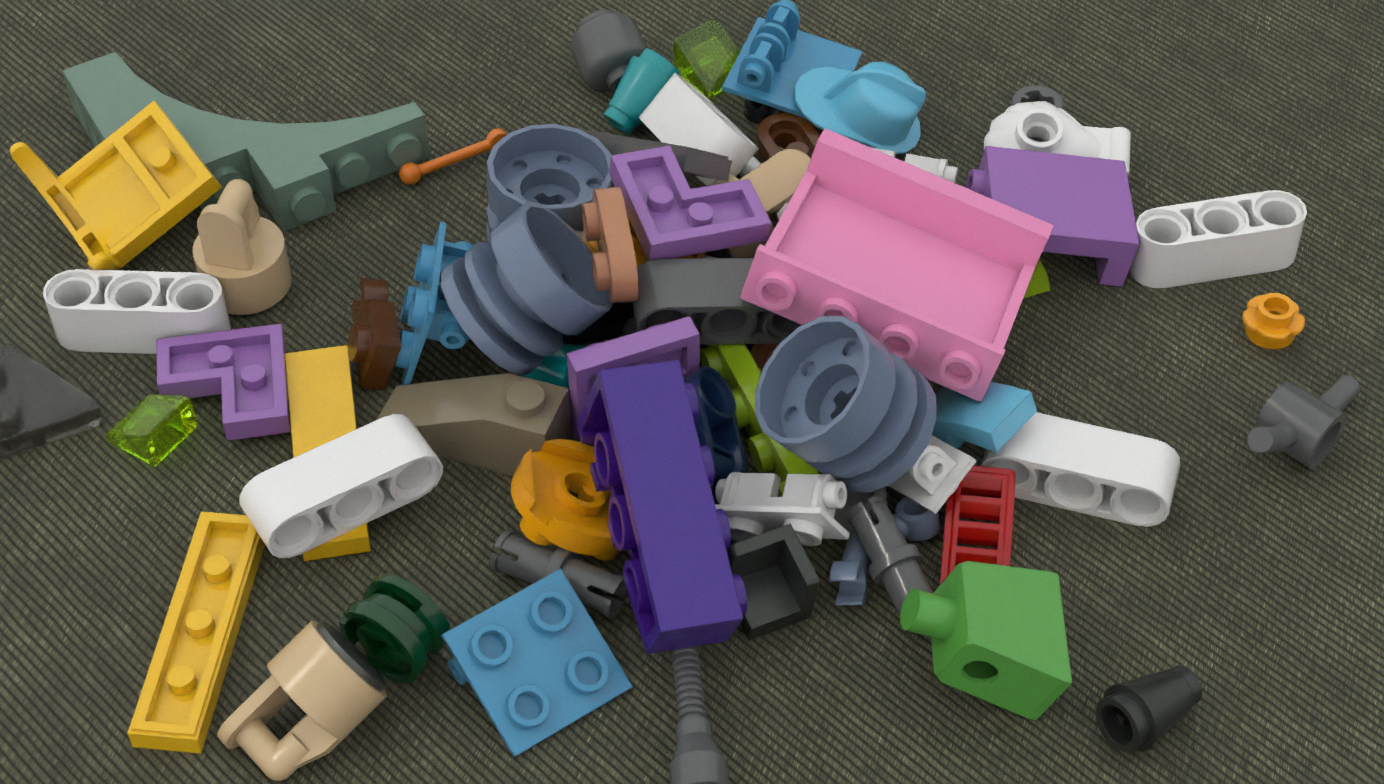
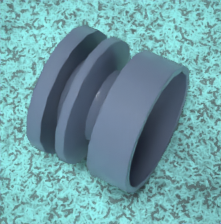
M558 124L530 125L508 133L493 146L487 160L486 191L489 202L486 209L488 222L486 226L487 243H491V232L527 201L542 204L556 213L573 230L583 232L582 203L593 202L594 189L614 187L609 174L611 160L609 150L598 138L578 128Z
M527 201L491 232V243L477 242L464 254L465 258H457L441 273V288L445 299L463 331L498 366L518 375L529 374L540 365L545 358L544 356H552L563 344V334H580L607 313L614 304L609 302L607 291L596 292L591 250L577 233L556 213L536 202Z
M821 316L794 330L779 343L763 367L755 391V415L763 433L806 461L807 464L822 474H831L836 481L844 482L849 492L870 493L893 484L915 465L930 442L937 420L936 394L923 374L909 366L901 357L888 351L882 342L863 327L844 316Z

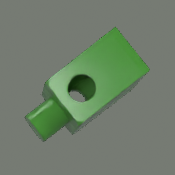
M966 561L958 564L934 593L912 589L906 595L900 613L901 627L903 630L931 637L934 674L940 682L1033 720H1037L1072 684L1059 576L1057 573Z

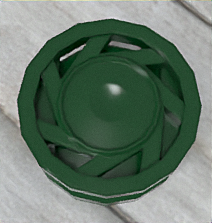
M390 574L377 576L365 589L363 600L353 602L342 614L344 616L339 621L341 634L353 645L358 642L367 653L365 657L382 676L403 684L414 682L428 664L427 655L429 653L437 655L446 643L441 635L450 630V624L442 610L426 593L409 581Z

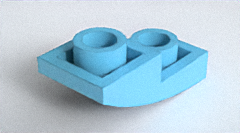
M991 382L982 402H979L943 386L936 393L937 420L932 436L956 449L966 441L997 453L1037 412L1032 392L1014 386Z

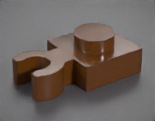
M361 277V301L353 300L351 305L352 320L355 324L352 325L349 333L348 358L350 361L357 362L361 388L385 390L402 347L394 302H388V285L385 280Z

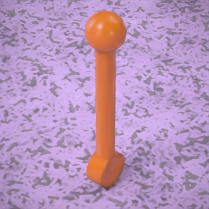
M497 128L490 131L484 141L419 165L412 162L406 163L400 168L399 177L403 183L414 185L419 182L422 175L492 150L493 146L505 137L507 133L503 129Z

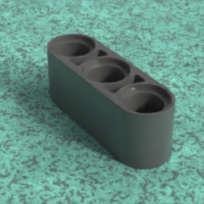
M754 258L656 259L637 266L638 300L632 301L637 332L657 324H665L690 316L700 334V345L781 343L801 324L740 298Z

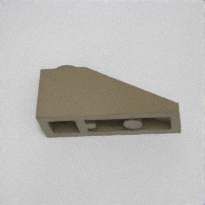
M510 373L398 385L377 418L378 420L392 414H403L410 418L438 457L510 476L514 475L523 456L530 449H532V452H537L541 450L545 441L573 439L569 388Z

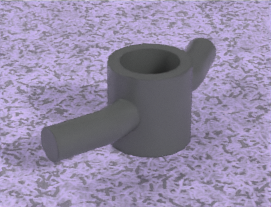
M1342 375L1320 397H1316L1291 381L1284 382L1269 397L1257 418L1254 428L1249 432L1247 443L1250 449L1257 453H1279L1282 451L1309 469L1316 468L1329 455L1340 438L1347 420L1346 414L1341 411L1359 395L1361 390L1359 383L1352 376Z

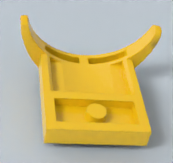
M155 101L151 102L59 177L27 144L18 142L10 148V154L14 162L29 178L69 230L87 256L88 266L93 270H120L222 188L221 184L166 112Z

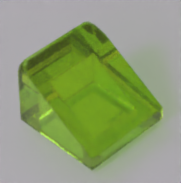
M711 19L674 40V66L681 73L682 78L707 98L721 92L722 86L740 51L724 27L716 19Z
M148 395L105 436L108 442L156 467L198 426L191 400L183 395Z

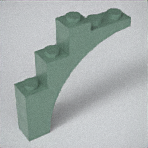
M116 52L62 70L74 114L94 147L99 145L151 102L155 101L166 112L222 186L220 190L198 206L201 212L206 206L217 204L225 186L231 180L242 179L251 186L252 192L257 193L282 232L336 212L333 195L398 171L406 163L412 162L416 164L431 158L425 114L415 102L373 115L330 122L281 124L235 119L189 106L162 94L135 75Z

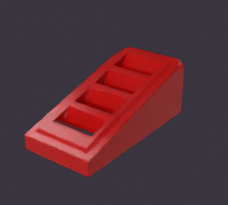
M973 465L960 482L956 491L946 500L939 586L955 566L966 561L1010 566L1016 473L1013 470ZM959 518L997 521V524L959 520ZM957 543L996 547V550L957 546Z

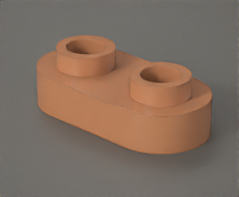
M620 187L594 189L593 202L582 203V221L586 242L597 241L599 250L598 253H592L591 256L596 292L607 291L611 304L637 301V264L622 190Z

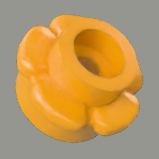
M1280 293L1255 296L1249 300L1247 310L1242 315L1245 332L1250 341L1259 347L1271 350L1289 346L1295 336L1304 329L1305 318L1302 314H1299V306L1289 297Z

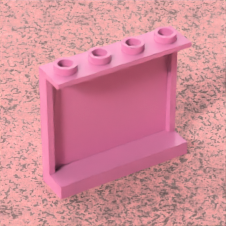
M824 128L817 140L807 171L766 245L760 244L756 250L740 298L801 325L821 316H844L863 327L882 342L888 351L901 357L909 366L919 371L928 380L982 402L1004 356V346L1034 269L1054 225Z

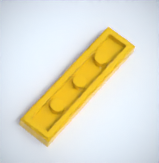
M347 345L285 353L294 458L356 430L357 420ZM368 523L302 553L304 561L370 552Z
M202 511L200 513L127 733L132 747L202 754L265 543L247 515Z

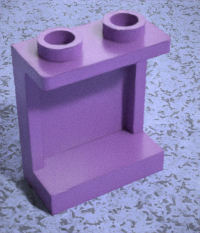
M986 146L979 169H970L966 188L1054 225L1043 252L1095 257L1099 284L1123 287L1139 246L1125 161Z

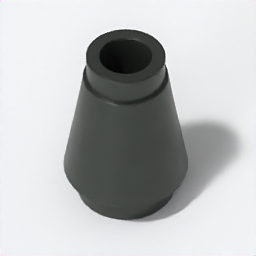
M1176 665L1171 669L1112 685L1107 688L1103 699L1096 706V720L1099 729L1106 740L1118 750L1125 752L1132 751L1133 749L1138 751L1148 750L1192 706L1201 700V684L1189 668Z

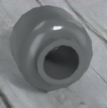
M608 9L597 10L584 17L578 23L570 42L572 56L585 84L594 91H611L613 94L631 57H639L643 50L648 48L636 22L630 16Z

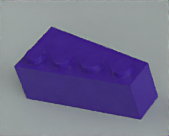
M679 360L599 370L576 423L581 443L594 442L595 462L591 463L590 472L596 492L610 490L611 493L607 527L613 547H616L619 551L628 550L631 560H627L624 564L623 579L646 654L725 642L741 623L747 611V595L744 582L739 574L732 575L726 551L729 549L731 542L728 518L723 509L716 510L710 487L714 483L715 476L712 454L708 446H700L695 427L699 416L697 394L691 383L685 384Z

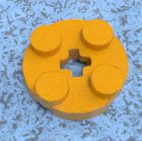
M554 439L545 441L540 451L532 452V449H530L523 456L512 477L511 496L516 509L522 515L520 529L532 542L544 546L554 544L574 553L592 555L599 560L609 561L614 559L620 551L613 547L607 527L609 501L611 498L610 490L596 492L590 472L591 463L595 462L594 447L578 441ZM570 492L578 494V499L570 494Z

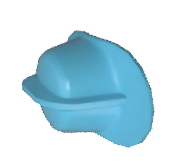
M871 62L853 72L829 66L812 68L799 77L794 87L795 102L802 115L822 130L826 128L869 147L895 151L896 154L907 153L915 148L919 141L921 131L917 115L925 102L926 91L916 85L907 73L895 65L887 62Z

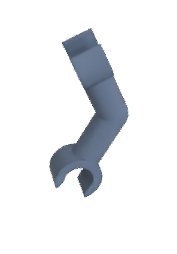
M907 497L897 503L896 513L892 515L905 539L924 541L936 536L941 531L938 512L935 514L929 510L927 511L926 508ZM856 531L850 534L849 539H847L842 560L834 561L831 566L830 582L839 581L836 605H864L866 602L868 591L867 567L870 558Z

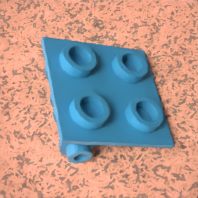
M781 0L769 7L766 19L757 18L722 86V91L807 119L802 115L795 102L794 87L799 77L812 68L825 66L853 72L859 63L863 51L798 30L800 23L798 7L790 0Z
M444 222L439 224L433 245H421L413 278L415 281L420 282L419 286L408 285L404 295L400 321L407 323L409 331L401 330L400 341L402 347L394 367L403 368L401 385L411 383L426 338L440 341L443 346L449 349L461 348L470 339L447 304L441 288V273L457 258H465L464 254L473 245L466 241L456 243L444 241L446 223Z
M561 568L441 635L453 655V658L447 662L450 672L460 685L469 682L513 758L633 687Z

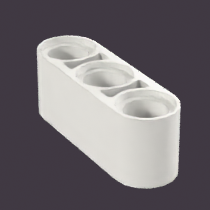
M677 73L673 74L639 116L640 120L662 143L686 146L728 156V160H732L729 174L735 177L759 149L707 97ZM696 176L707 186L716 180Z
M1269 190L1146 210L1138 217L1136 222L1139 246L1129 273L1135 281L1143 286L1169 288L1287 268L1294 262L1307 214L1306 206L1300 198L1289 192Z
M75 269L56 274L48 280L43 289V297L56 338L60 345L67 350L77 352L157 354L156 339L231 330L222 286L215 277L209 274Z
M1036 412L997 453L985 449L981 466L1013 470L1016 473L1015 498L1130 525L1149 527L1162 523L1169 515L1180 469V457L1175 449L1167 443L1153 438Z
M392 414L258 474L244 486L240 494L239 504L270 553L278 558H291L426 495L438 484L442 477L443 465L410 418L403 414Z

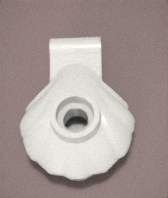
M1046 101L1024 102L1008 107L1004 113L992 120L990 131L984 138V150L986 146L1121 160L1125 161L1129 178L1131 132L1124 127L1099 128L1082 126L1062 108H1057Z

